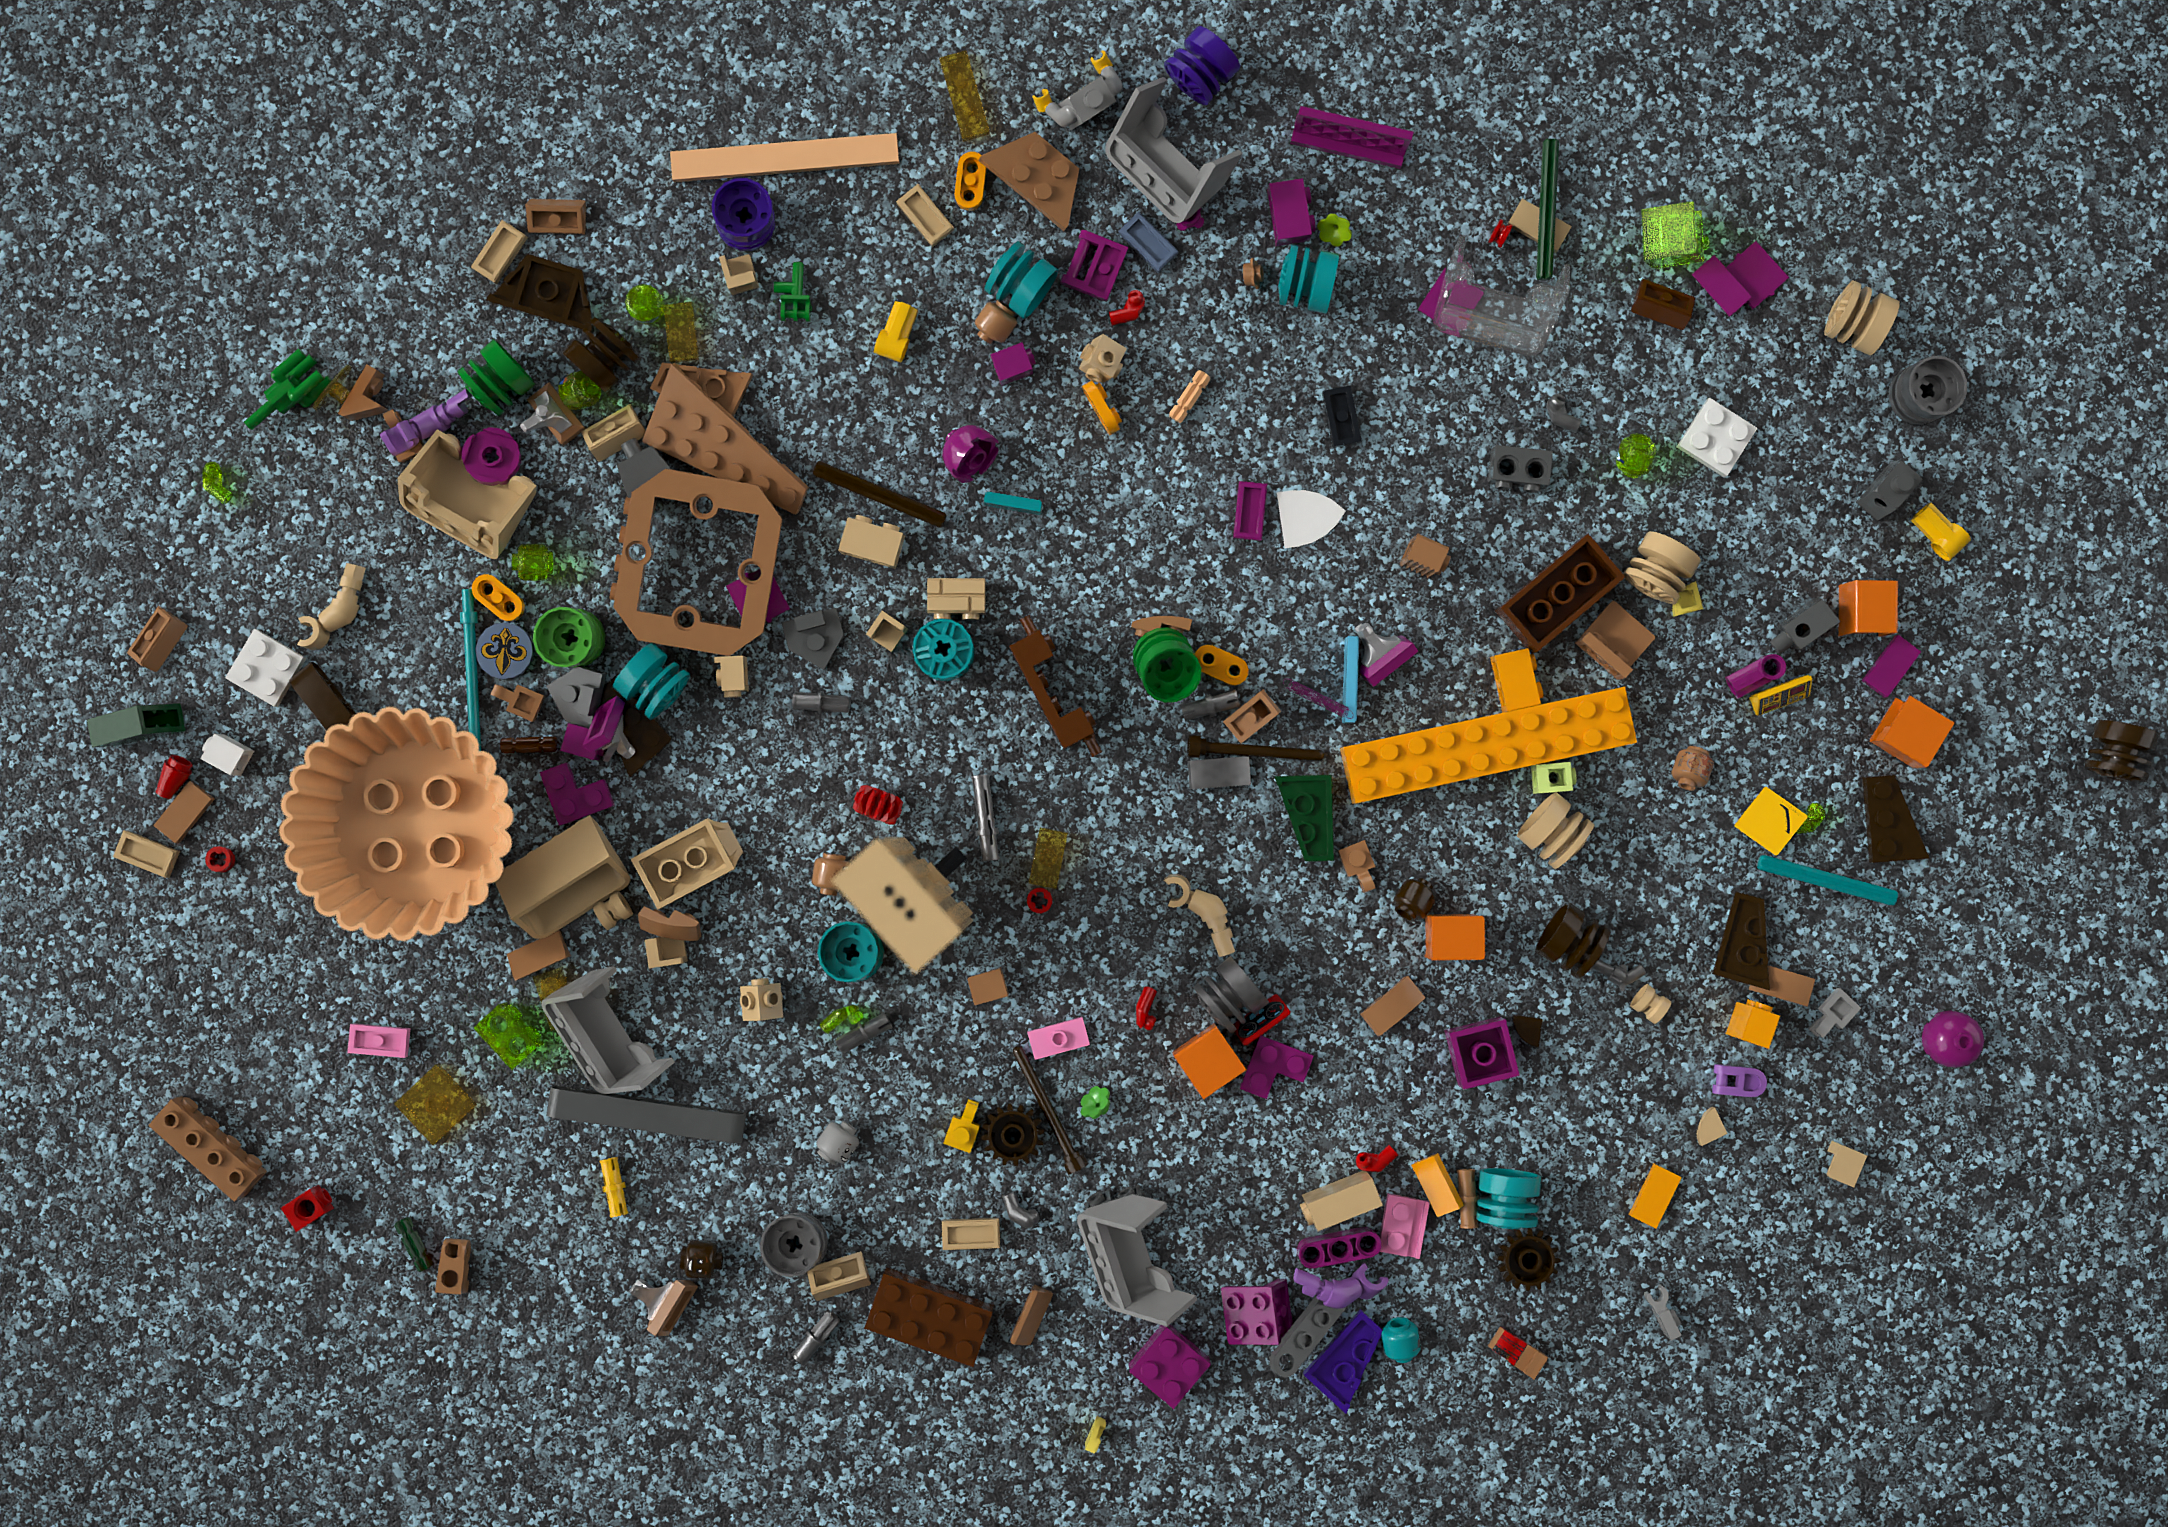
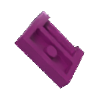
M1081 230L1078 236L1079 244L1067 273L1063 274L1060 280V284L1107 302L1128 252V247L1092 232ZM1090 245L1097 246L1098 248L1085 280L1077 279Z

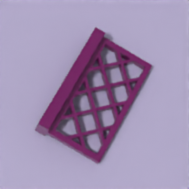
M1300 106L1290 144L1400 169L1404 155L1412 141L1413 131Z

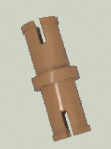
M1458 1169L1459 1196L1464 1204L1460 1208V1228H1479L1478 1220L1476 1219L1479 1195H1476L1475 1169Z

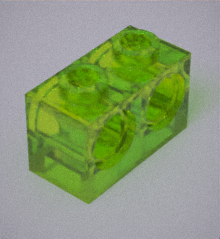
M504 1002L498 1004L473 1028L511 1070L520 1067L544 1044L540 1040L541 1035L532 1025L527 1026L521 1020V1012L513 1004L508 1005ZM498 1016H502L507 1022V1027L504 1031L496 1027L495 1021ZM517 1037L524 1039L526 1042L524 1052L518 1051L515 1047Z

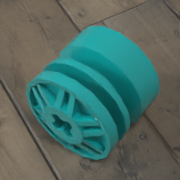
M1017 241L995 263L984 291L990 295L998 291L996 299L999 302L1012 294L1009 309L1021 318L1026 319L1038 307L1052 287L1059 269L1045 259L1039 260L1032 267L1034 251L1028 250L1023 254L1025 245Z
M1291 244L1290 250L1283 260L1278 283L1279 305L1286 306L1288 295L1291 293L1295 294L1294 308L1298 307L1302 296L1308 297L1309 311L1326 314L1334 287L1339 254L1321 250L1316 262H1310V248L1305 247L1303 258L1300 260L1296 259L1298 245Z
M940 618L929 621L919 629L914 638L912 652L916 664L927 676L936 681L949 682L961 678L969 671L974 662L975 647L971 636L962 625L953 620ZM941 642L946 646H951L947 650L949 655L945 657L941 653L936 654V651L939 650L938 644Z
M649 643L643 647L626 664L613 684V688L626 700H631L638 694H641L636 703V708L639 711L646 708L645 716L650 720L667 710L678 699L690 678V674L686 670L678 672L679 664L676 662L663 669L662 667L667 660V654L654 643Z
M845 921L834 924L825 931L819 941L817 954L821 967L833 979L843 982H860L869 979L877 973L883 963L885 951L882 939L874 929L866 924ZM857 945L856 950L860 954L851 960V954L847 953V949L854 948Z
M1483 1168L1480 1170L1479 1189L1491 1194V1197L1478 1200L1477 1204L1480 1207L1486 1208V1210L1477 1211L1476 1219L1478 1221L1505 1229L1538 1226V1218L1526 1213L1538 1212L1539 1206L1526 1201V1198L1538 1197L1540 1195L1541 1176L1539 1174L1504 1168Z

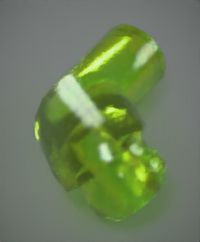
M216 462L206 463L202 471L203 488L225 505L232 499L233 493L222 486V471L219 464Z
M1812 803L1808 806V817L1795 834L1814 832L1824 821L1826 811L1820 803Z
M849 1005L834 1010L820 1022V1027L825 1033L829 1034L846 1019L852 1025L857 1024L864 1018V1014L857 1005Z

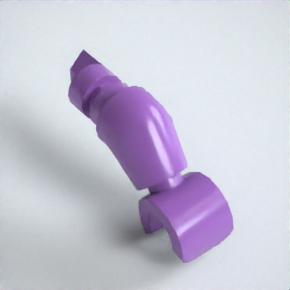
M466 388L447 400V404L434 405L409 421L405 420L397 423L395 427L380 433V436L393 456L402 454L416 446L419 440L431 437L437 429L441 432L449 429L451 423L456 418H460L468 413L465 401L473 396Z
M1365 1263L1351 1277L1339 1281L1335 1279L1331 1281L1323 1279L1320 1281V1277L1298 1268L1295 1269L1293 1278L1295 1283L1303 1285V1294L1310 1297L1317 1295V1299L1323 1301L1325 1306L1335 1309H1343L1358 1298L1372 1299L1387 1286L1389 1281L1388 1277H1380L1374 1284L1369 1282L1365 1277V1271L1368 1269Z

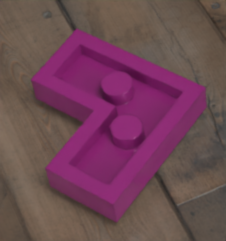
M567 762L539 772L559 826L615 806L605 779L578 788L570 765Z
M1261 1035L1257 1039L1239 1088L1267 1099L1276 1073L1304 1083L1313 1055Z

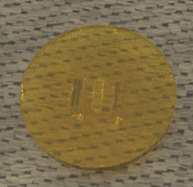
M347 364L320 394L312 407L314 410H319L331 396L341 404L346 400L350 391L341 384L353 368L350 364Z

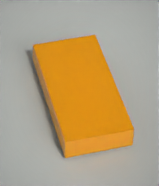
M1438 1153L1411 1165L1437 1217L1464 1206Z
M1653 1163L1629 1215L1657 1229L1682 1177Z

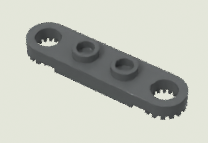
M1315 1296L1283 1336L1280 1344L1271 1352L1268 1364L1270 1365V1370L1273 1371L1272 1373L1281 1377L1294 1375L1347 1307L1335 1309L1325 1306L1323 1301L1318 1300ZM1287 1354L1290 1362H1288L1289 1366L1283 1370L1279 1366V1360L1282 1355Z

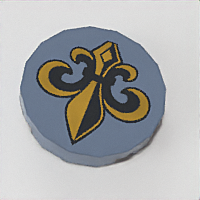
M507 622L496 623L485 629L476 645L477 661L481 668L490 676L503 680L515 679L528 670L532 665L535 655L534 643L528 633L520 626Z

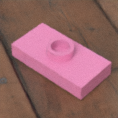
M1083 1016L1027 1031L1035 1060L1090 1045Z

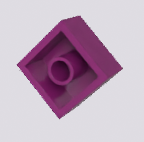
M1499 1016L1444 1030L1457 1084L1463 1090L1520 1076L1506 1019Z
M1170 1324L1168 1327L1160 1325L1128 1365L1129 1372L1174 1409L1211 1363L1208 1355Z

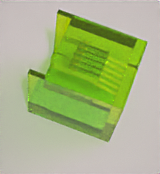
M1694 201L1641 209L1643 255L1646 264L1651 268H1661L1704 262L1702 210L1695 211Z

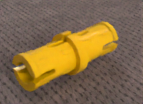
M618 1157L600 1160L605 1184L602 1190L607 1195L610 1218L629 1214L623 1188H626V1185L621 1179Z

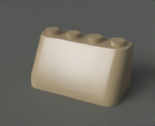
M589 815L559 835L554 836L537 849L530 851L515 863L505 867L501 877L495 881V884L511 920L531 937L542 939L585 914L599 902H604L615 892L624 889L630 883V876L598 823Z

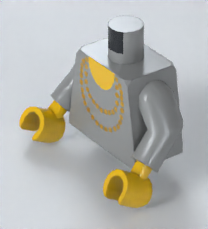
M1101 51L1103 56L1099 60H1094L1091 57L1093 66L1101 74L1100 77L1058 104L1052 102L1047 89H1042V97L1032 96L1039 112H1046L1061 127H1069L1072 130L1115 103L1116 99L1114 96L1122 91L1123 86L1106 52Z

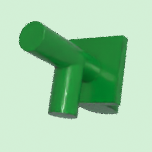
M802 262L793 263L792 282H774V293H791V295L780 296L781 321H786V318H793V321L805 319L806 322H810L812 304L809 295H803L804 263Z

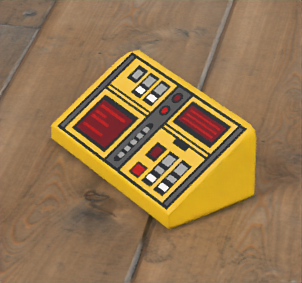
M1809 675L1800 676L1750 695L1751 697L1749 698L1755 714L1760 716L1809 697L1812 677Z

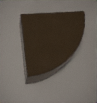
M1512 1014L1513 1026L1519 1037L1526 1043L1539 1047L1543 1019Z

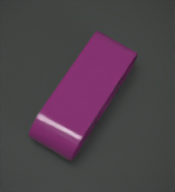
M1359 1227L1302 1239L1297 1246V1255L1305 1267L1319 1268L1376 1256L1381 1250L1382 1242L1372 1228ZM1364 1236L1374 1237V1243L1370 1248L1360 1247V1241ZM1337 1241L1346 1243L1345 1250L1340 1254L1332 1252V1246ZM1308 1247H1316L1318 1254L1313 1259H1306L1303 1257L1304 1250Z

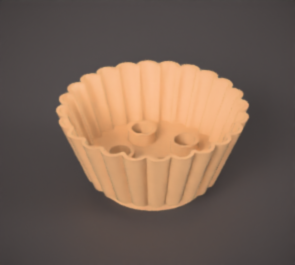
M395 707L382 708L375 717L370 713L361 712L351 718L348 726L343 724L331 726L324 736V742L313 743L307 748L304 756L306 764L299 765L293 769L289 778L293 790L287 792L281 801V809L288 818L280 825L279 834L283 842L289 845L284 856L285 863L289 869L298 872L296 884L299 891L307 896H315L314 905L320 914L324 916L336 915L338 924L344 930L355 931L362 927L363 932L372 939H381L390 933L393 938L406 941L414 937L417 931L428 936L435 935L443 928L445 921L448 923H458L467 916L469 905L475 906L485 901L489 890L487 883H493L501 877L503 863L500 857L505 856L512 846V839L506 829L513 821V811L507 803L503 802L508 794V785L503 778L494 775L496 771L494 757L490 753L479 751L478 740L473 734L466 731L457 732L455 724L449 718L436 717L431 720L430 716L419 708L408 710L403 715Z

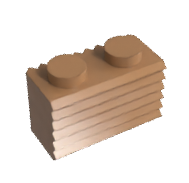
M1417 534L1409 541L1400 565L1401 567L1405 566L1406 569L1410 568L1411 571L1415 570L1417 574L1421 573L1422 576L1426 575L1427 578L1432 577L1434 574L1440 575L1441 572L1446 570L1451 556L1447 555L1449 547Z

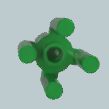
M298 348L271 372V378L275 383L264 392L268 401L247 418L244 423L250 430H253L276 409L280 413L285 414L297 403L307 408L333 387L335 383L328 375L324 377L318 370L302 382L299 378L317 364V361L310 354L306 356Z

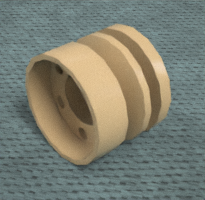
M1852 280L1833 304L1824 335L1832 339L1837 336V341L1844 343L1854 334L1852 348L1871 356L1877 351L1888 335L1897 316L1900 301L1879 293L1870 303L1872 288L1865 286L1861 290V284Z
M1649 531L1638 547L1639 553L1647 560L1636 557L1632 558L1630 564L1633 568H1626L1623 575L1631 585L1643 594L1665 603L1676 604L1680 598L1678 592H1682L1686 588L1685 584L1677 576L1691 578L1701 559L1695 552L1666 535Z
M1557 792L1552 793L1535 809L1517 834V837L1531 849L1544 843L1545 845L1541 850L1540 857L1545 860L1551 856L1548 864L1554 869L1559 868L1567 860L1571 859L1583 847L1595 825L1589 819L1581 822L1583 814L1579 811L1567 818L1566 815L1570 810L1571 804Z

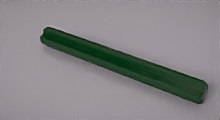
M1551 138L1545 139L1542 145L1536 278L1541 281H1548L1553 277L1559 140Z

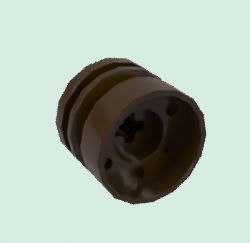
M594 317L590 323L599 330L596 336L587 328H584L582 331L590 342L584 345L574 339L562 353L599 388L608 394L620 381L612 369L617 366L623 371L629 372L630 368L621 361L626 355L635 364L640 358L635 354L631 344L611 325L601 322Z
M2096 720L2092 740L2104 745L2103 749L2088 750L2089 756L2100 759V761L2086 760L2084 768L2103 778L2115 781L2148 782L2149 773L2137 768H2151L2152 762L2140 757V753H2155L2160 734L2155 730L2134 724L2111 720Z
M1566 902L1545 927L1537 942L1535 952L1552 963L1564 955L1561 969L1564 971L1571 969L1570 975L1580 979L1601 957L1609 940L1611 929L1605 925L1599 926V921L1593 918L1582 926L1585 912Z

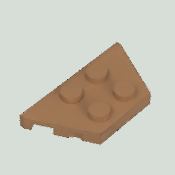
M1038 133L1028 134L980 157L978 160L1061 230L1064 231L1068 227L1079 168Z

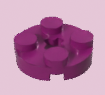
M494 427L482 429L483 431L478 432L476 435L472 434L466 440L462 449L463 464L469 475L475 481L484 485L508 484L509 480L516 475L521 465L522 457L517 442L505 430ZM492 450H496V455L499 457L498 460L488 463V459L484 457L485 454H491Z

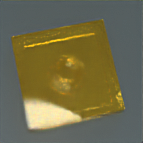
M439 1063L433 1066L394 1103L432 1145L438 1143L477 1106Z

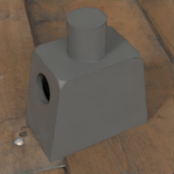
M636 438L630 439L621 445L628 459L619 463L617 468L629 498H631V493L664 469L673 470L653 446L642 450Z
M1891 461L1859 497L1856 503L1874 519L1879 520L1897 510L1920 484L1922 477L1903 461ZM1876 498L1881 499L1882 501H1884V504H1883V505L1879 504V503L1877 502Z
M1813 598L1778 625L1781 633L1769 641V643L1779 655L1791 646L1801 650L1837 625L1840 620L1823 599ZM1801 624L1803 631L1798 636L1795 629Z

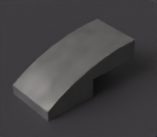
M1249 756L1188 761L1190 789L1251 785Z

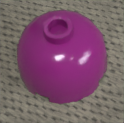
M962 426L952 430L947 435L942 457L949 473L957 481L968 483L974 480L971 476L978 470L979 474L982 475L992 465L999 451L995 444L999 442L990 432L980 426Z
M1952 1010L1942 1011L1935 1014V1017L1929 1023H1926L1921 1038L1923 1048L1926 1054L1937 1064L1950 1068L1965 1067L1976 1061L1982 1053L1985 1042L1983 1030L1978 1022L1967 1014Z

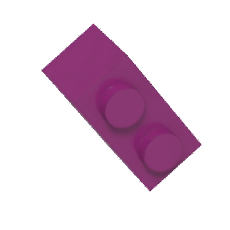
M1303 178L1269 183L1267 194L1275 245L1282 246L1310 241L1312 232L1316 231L1314 215H1309L1307 204H1311L1309 186L1304 187Z

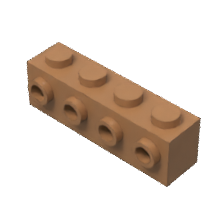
M183 1096L171 1099L148 1126L234 1202L244 1198L267 1172L262 1167L261 1160L241 1149V1143L233 1136L223 1133L219 1129L220 1125L216 1120L209 1116L205 1117L197 1110L198 1105L193 1100Z

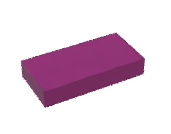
M1715 255L1692 274L1694 279L1728 317L1752 298Z
M1238 482L1233 539L1262 541L1267 484Z
M1895 635L1862 679V682L1882 697L1887 698L1921 651L1900 635Z

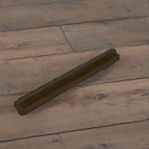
M817 461L814 466L813 475L939 528L946 521V513L824 462Z

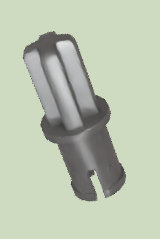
M795 691L792 700L793 710L818 711L819 714H822L823 711L847 713L851 705V700L848 696L826 695L824 691H820L819 694Z
M882 1012L863 1024L859 1022L858 1027L838 1037L836 1044L842 1053H846L866 1041L868 1044L871 1043L870 1039L893 1027L885 1012Z
M827 1311L812 1330H807V1336L796 1350L791 1353L799 1363L806 1365L820 1346L824 1347L826 1344L825 1340L840 1322L838 1316L831 1311Z

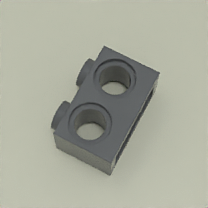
M1495 445L1491 449L1488 483L1495 484V488L1502 490H1511L1512 486L1524 487L1523 491L1540 493L1541 489H1545L1550 485L1553 451ZM1500 462H1507L1511 465V475H1504L1500 472ZM1529 465H1535L1539 468V478H1532L1528 474Z

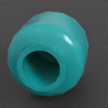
M1405 1317L1392 1318L1383 1327L1381 1336L1384 1353L1388 1358L1396 1360L1398 1363H1407L1421 1351L1418 1327Z

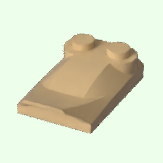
M707 818L631 858V861L657 910L734 870L743 850L728 822H716Z

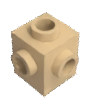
M1102 334L1093 339L1091 344L1088 343L1080 355L1083 361L1079 369L1086 373L1085 376L1089 380L1096 383H1104L1111 378L1115 379L1122 369L1123 364L1120 362L1127 348Z
M768 978L752 979L751 985L740 986V1004L743 1021H762L783 1017V995L780 983H769Z

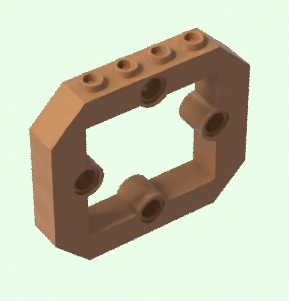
M664 469L631 493V498L626 497L623 514L628 515L626 526H621L619 543H623L622 555L617 554L614 571L619 572L617 583H612L610 600H614V609L638 641L731 656L761 635L765 629L783 518L761 487L754 484ZM657 497L689 502L692 514L701 520L715 517L720 508L759 515L752 558L744 560L738 568L740 581L747 585L740 627L703 621L700 610L692 604H683L677 607L672 615L639 610L646 564L652 560L654 555V548L650 543ZM702 497H708L713 503L712 510L707 514L700 512L697 507L698 500ZM634 544H641L645 548L646 555L642 560H636L632 557L631 548ZM749 564H755L760 568L761 575L757 580H750L746 577L745 569ZM682 611H689L693 614V625L683 626L680 623L679 615Z

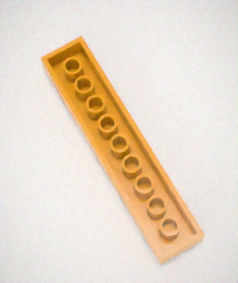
M1625 687L1346 746L1340 748L1351 802L1355 804L1637 743L1626 689Z

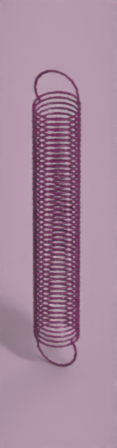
M1291 680L1293 681V686H1291L1292 690H1294L1293 693L1299 696L1301 694V697L1305 699L1307 697V700L1311 702L1313 700V703L1317 705L1320 703L1319 706L1323 708L1326 706L1325 709L1329 711L1332 709L1331 712L1335 714L1338 711L1342 715L1345 710L1349 712L1348 707L1344 709L1342 704L1339 707L1340 703L1335 701L1333 704L1334 700L1329 698L1327 701L1328 697L1323 695L1321 698L1319 696L1320 693L1314 694V690L1308 691V687Z

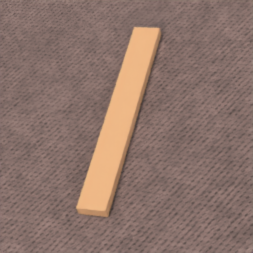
M897 133L670 152L673 182L899 164Z

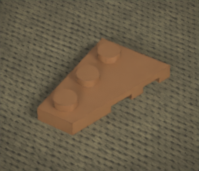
M670 363L661 364L650 387L652 391L660 394L671 366ZM678 365L689 379L700 385L703 392L714 402L717 401L734 417L753 377L752 373H738L721 369L712 370Z

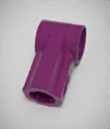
M1764 655L1751 664L1726 676L1725 679L1730 691L1738 699L1772 680L1781 678L1786 671V663L1779 655ZM1768 659L1772 660L1776 665V671L1772 675L1767 674L1764 670V664Z

